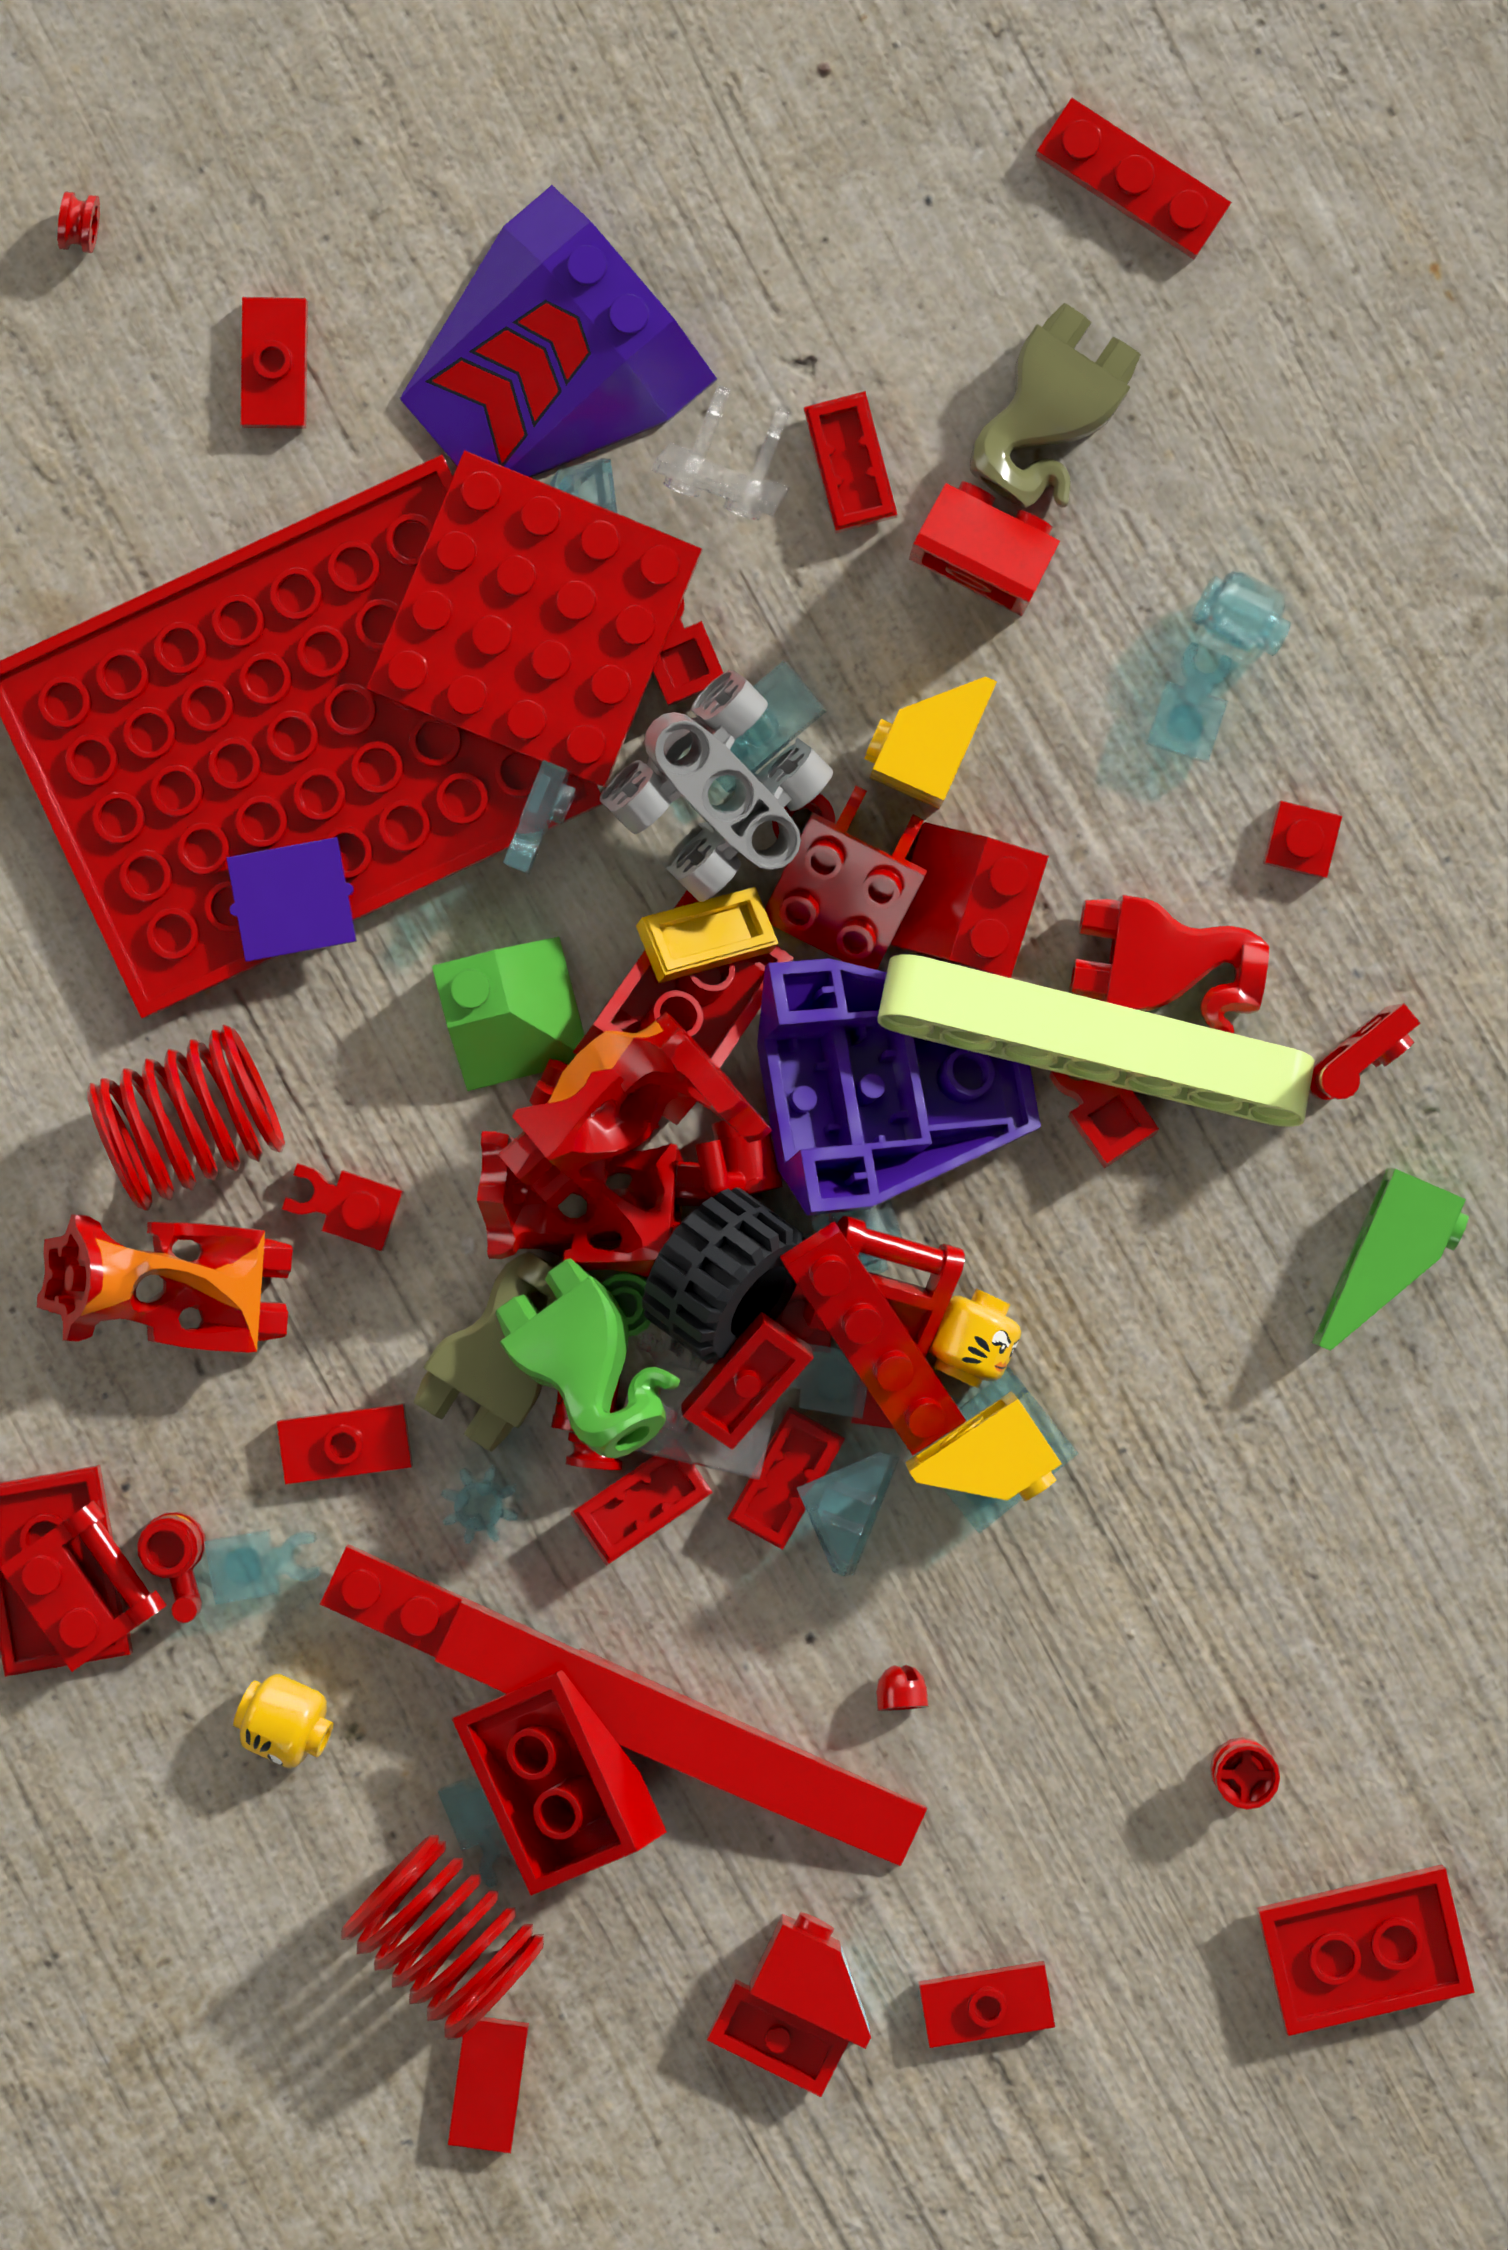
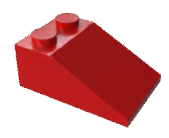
M686 890L674 908L700 901ZM776 946L772 952L658 983L644 949L580 1040L573 1053L577 1055L591 1041L605 1031L638 1033L646 1029L667 1011L720 1068L761 1008L765 966L768 963L793 961L794 957L779 946ZM681 1096L674 1098L666 1104L662 1116L678 1125L697 1101Z
M563 1670L452 1718L531 1896L638 1852L667 1832L641 1773Z

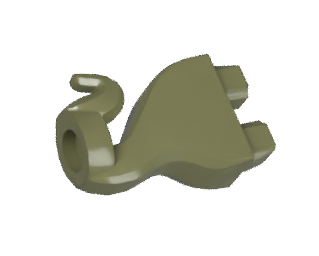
M1063 303L1046 320L1042 327L1037 324L1026 339L1016 361L1014 397L1007 408L984 426L973 445L971 453V473L994 492L1024 509L1034 504L1049 486L1053 487L1055 503L1061 508L1066 507L1071 488L1070 476L1067 468L1062 463L1048 458L1037 460L1021 470L1011 461V453L1025 447L1072 442L1100 430L1112 418L1131 388L1127 384L1131 380L1141 356L1138 351L1115 337L1111 338L1096 362L1075 350V347L1090 327L1091 321L1066 303Z
M531 1251L518 1255L502 1269L495 1279L487 1307L481 1318L470 1327L444 1338L437 1345L423 1367L427 1370V1373L423 1377L414 1399L416 1405L441 1420L445 1417L460 1392L482 1405L467 1427L464 1435L490 1452L510 1434L513 1427L519 1428L540 1396L543 1386L521 1371L509 1358L500 1344V1341L505 1336L496 1316L498 1308L513 1297L523 1294L529 1297L532 1292L538 1291L547 1295V1307L557 1300L545 1281L548 1272L556 1266Z

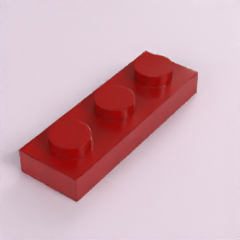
M1074 98L1070 99L1036 151L1035 156L1193 260H1195L1232 203Z

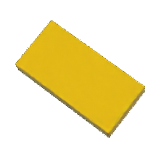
M756 887L642 917L636 925L658 983L772 952L779 944Z

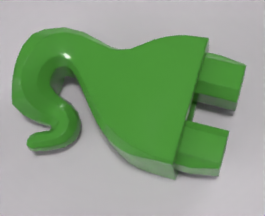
M571 1258L566 1259L549 1271L545 1278V1281L557 1298L548 1307L539 1312L532 1300L523 1294L513 1297L496 1310V1316L505 1336L500 1341V1344L512 1362L531 1379L541 1385L559 1391L564 1400L571 1428L581 1442L601 1456L616 1459L632 1453L657 1435L666 1421L664 1406L658 1393L659 1389H676L679 1386L680 1379L666 1370L657 1367L645 1368L634 1376L629 1385L628 1405L617 1412L610 1413L612 1398L628 1348L627 1320L612 1292L590 1276Z

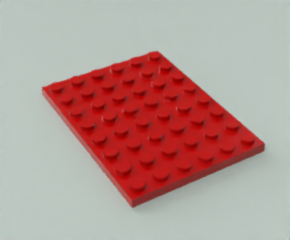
M443 454L0 660L1 720L141 1019H146L276 958L245 961L238 918L230 913V906L235 901L226 857L337 837L346 883L351 884L354 888L353 894L349 896L353 921L603 805L600 802L601 792L594 783L366 689L453 478Z

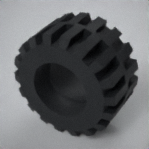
M741 1188L720 1191L691 1212L675 1229L659 1252L644 1288L645 1293L642 1298V1308L645 1310L644 1315L650 1322L702 1361L715 1365L720 1358L726 1356L736 1340L761 1312L776 1320L784 1310L797 1284L786 1269L780 1256L806 1240V1238L803 1237L802 1232Z

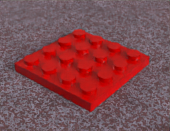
M464 450L366 689L605 788L703 550L698 546Z

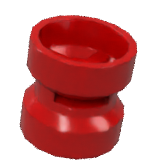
M1244 1737L1230 1739L1220 1745L1212 1757L1210 1765L1212 1781L1223 1798L1234 1807L1246 1810L1260 1808L1271 1801L1278 1791L1280 1782L1278 1765L1267 1749L1257 1741Z

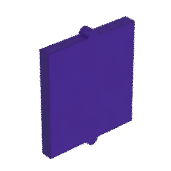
M337 837L226 857L235 901L230 906V913L238 918L246 962L357 942L349 896L353 894L354 888L351 884L346 883Z

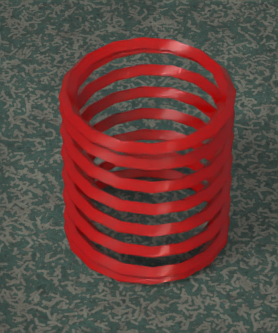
M223 1025L221 1031L212 1030L209 1037V1049L203 1042L190 1039L186 1057L177 1050L168 1049L164 1058V1067L158 1061L145 1059L142 1067V1076L137 1071L123 1068L120 1076V1086L108 1078H101L99 1085L90 1083L87 1090V1100L100 1139L120 1182L138 1208L145 1211L150 1210L153 1202L152 1192L138 1152L116 1106L110 1098V1094L129 1122L144 1164L160 1196L171 1201L175 1192L157 1147L141 1119L133 1086L153 1116L163 1146L183 1188L194 1191L197 1183L186 1153L164 1111L155 1076L176 1108L187 1140L205 1178L216 1181L219 1172L203 1133L188 1106L179 1078L178 1068L188 1081L201 1105L213 1139L227 1168L238 1172L241 1162L227 1128L211 1098L200 1058L224 1097L232 1121L249 1158L260 1162L263 1152L251 1123L236 1095L224 1059L223 1050L245 1104L264 1141L271 1150L279 1153L283 1151L285 1141L276 1112L260 1074L245 1044L234 1028Z
M429 1835L397 1865L355 1911L341 1930V1940H351L363 1930L357 1940V1954H368L380 1947L375 1956L374 1971L388 1970L398 1963L392 1973V1988L407 1986L415 1980L409 1993V2005L425 2003L432 1998L427 2006V2021H437L448 2016L444 2027L445 2038L447 2040H456L481 2020L523 1975L543 1949L544 1934L532 1936L533 1924L522 1925L474 1977L445 2001L485 1949L516 1917V1907L504 1909L471 1946L431 1981L438 1969L469 1931L498 1901V1891H488L441 1941L414 1964L448 1919L481 1884V1874H471L443 1905L397 1947L427 1907L463 1868V1858H453L408 1905L383 1926L406 1895L446 1851V1841H439V1835Z

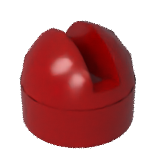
M893 1665L886 1669L878 1679L876 1690L878 1711L929 1707L925 1680L916 1668L908 1665L902 1667Z

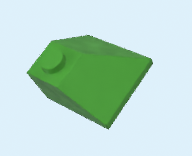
M560 937L491 950L432 966L447 1028L467 1091L542 1073L550 1059L569 1065L575 1058L576 1054L573 1051L585 1034Z

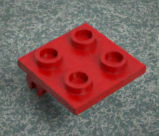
M856 785L836 824L812 813L800 837L799 851L794 859L786 865L766 905L765 911L772 926L843 962L877 970L927 873V870L905 859L924 819L914 814L912 815L891 856L846 833L867 793V790Z

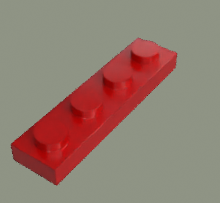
M835 1221L780 1256L786 1269L912 1455L920 1452L966 1422L962 1412Z

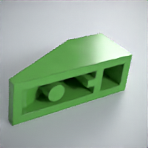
M1387 1168L1312 1343L1331 1351L1441 1259L1445 1247L1454 1251L1463 1236L1469 1219L1468 1215L1461 1213L1466 1199L1398 1169Z

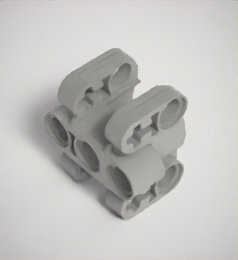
M728 670L718 676L699 694L691 707L692 712L697 716L696 718L672 712L663 714L655 719L647 729L645 737L646 752L649 755L647 765L641 760L631 763L614 777L600 796V802L633 834H638L652 825L676 799L682 796L706 822L698 824L702 830L685 846L671 866H667L666 869L689 893L701 902L717 894L734 877L741 865L740 860L735 856L738 852L760 868L772 870L782 868L790 863L799 851L801 839L798 827L784 807L786 806L791 811L802 808L823 790L833 775V770L799 738L795 740V744L774 758L758 775L753 771L751 772L730 751L734 741L756 723L768 705L765 698L743 676L734 670ZM691 747L687 755L678 759L683 751ZM720 776H733L736 789L732 798L725 804L711 805L708 799V791L713 781ZM776 821L779 826V835L774 845L768 849L755 850L752 845V836L755 829L763 822Z

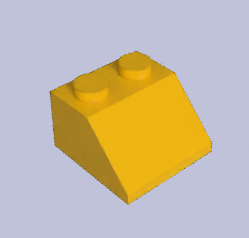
M985 676L899 709L893 724L881 719L864 757L865 760L875 764L870 779L940 809L997 681Z
M1012 1391L905 1462L909 1473L916 1483L1007 1501L1019 1493L1024 1502L1051 1486L1056 1481L1051 1471L1062 1464Z

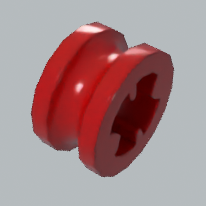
M66 191L60 205L57 228L59 249L68 250L72 244H78L82 247L83 252L93 253L100 220L99 196L89 195L85 201H81L76 198L75 192Z
M569 1432L568 1441L573 1443L574 1451L571 1455L566 1456V1465L601 1470H622L623 1461H620L618 1458L613 1459L599 1455L581 1442L575 1432Z

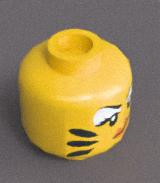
M977 1288L971 1300L959 1295L952 1296L929 1348V1352L937 1358L933 1367L976 1388L980 1387L983 1380L996 1381L1000 1379L1021 1337L1020 1326L1017 1322L1006 1316L1011 1304Z
M273 1674L262 1683L254 1680L250 1684L239 1703L233 1726L240 1729V1742L245 1749L291 1769L303 1762L308 1754L317 1758L321 1755L331 1736L334 1723L325 1719L327 1701L324 1695L286 1676Z

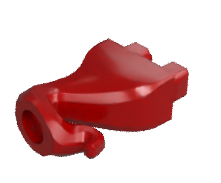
M1122 895L1118 900L1097 899L1085 900L1083 902L1079 935L1111 939V948L1108 964L1081 959L1074 960L1069 993L1149 1012L1181 997L1214 968L1223 963H1230L1234 968V982L1219 984L1210 988L1201 1001V1015L1205 1023L1212 1029L1234 1034L1233 1025L1224 1017L1225 1012L1251 1014L1260 1010L1267 977L1270 947L1257 934L1248 929L1235 926L1191 928L1179 923L1158 903L1145 898Z

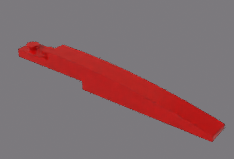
M348 1544L345 1547L319 1604L435 1657V1662L505 1694L563 1670L619 1745L898 1866L902 1865L927 1811V1807L583 1648L580 1650L573 1648Z

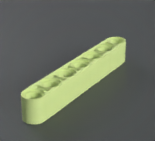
M901 954L890 958L878 1014V1023L890 1031L1269 1125L1293 1127L1303 1124L1305 1120L1315 1060L1303 1051L927 957Z

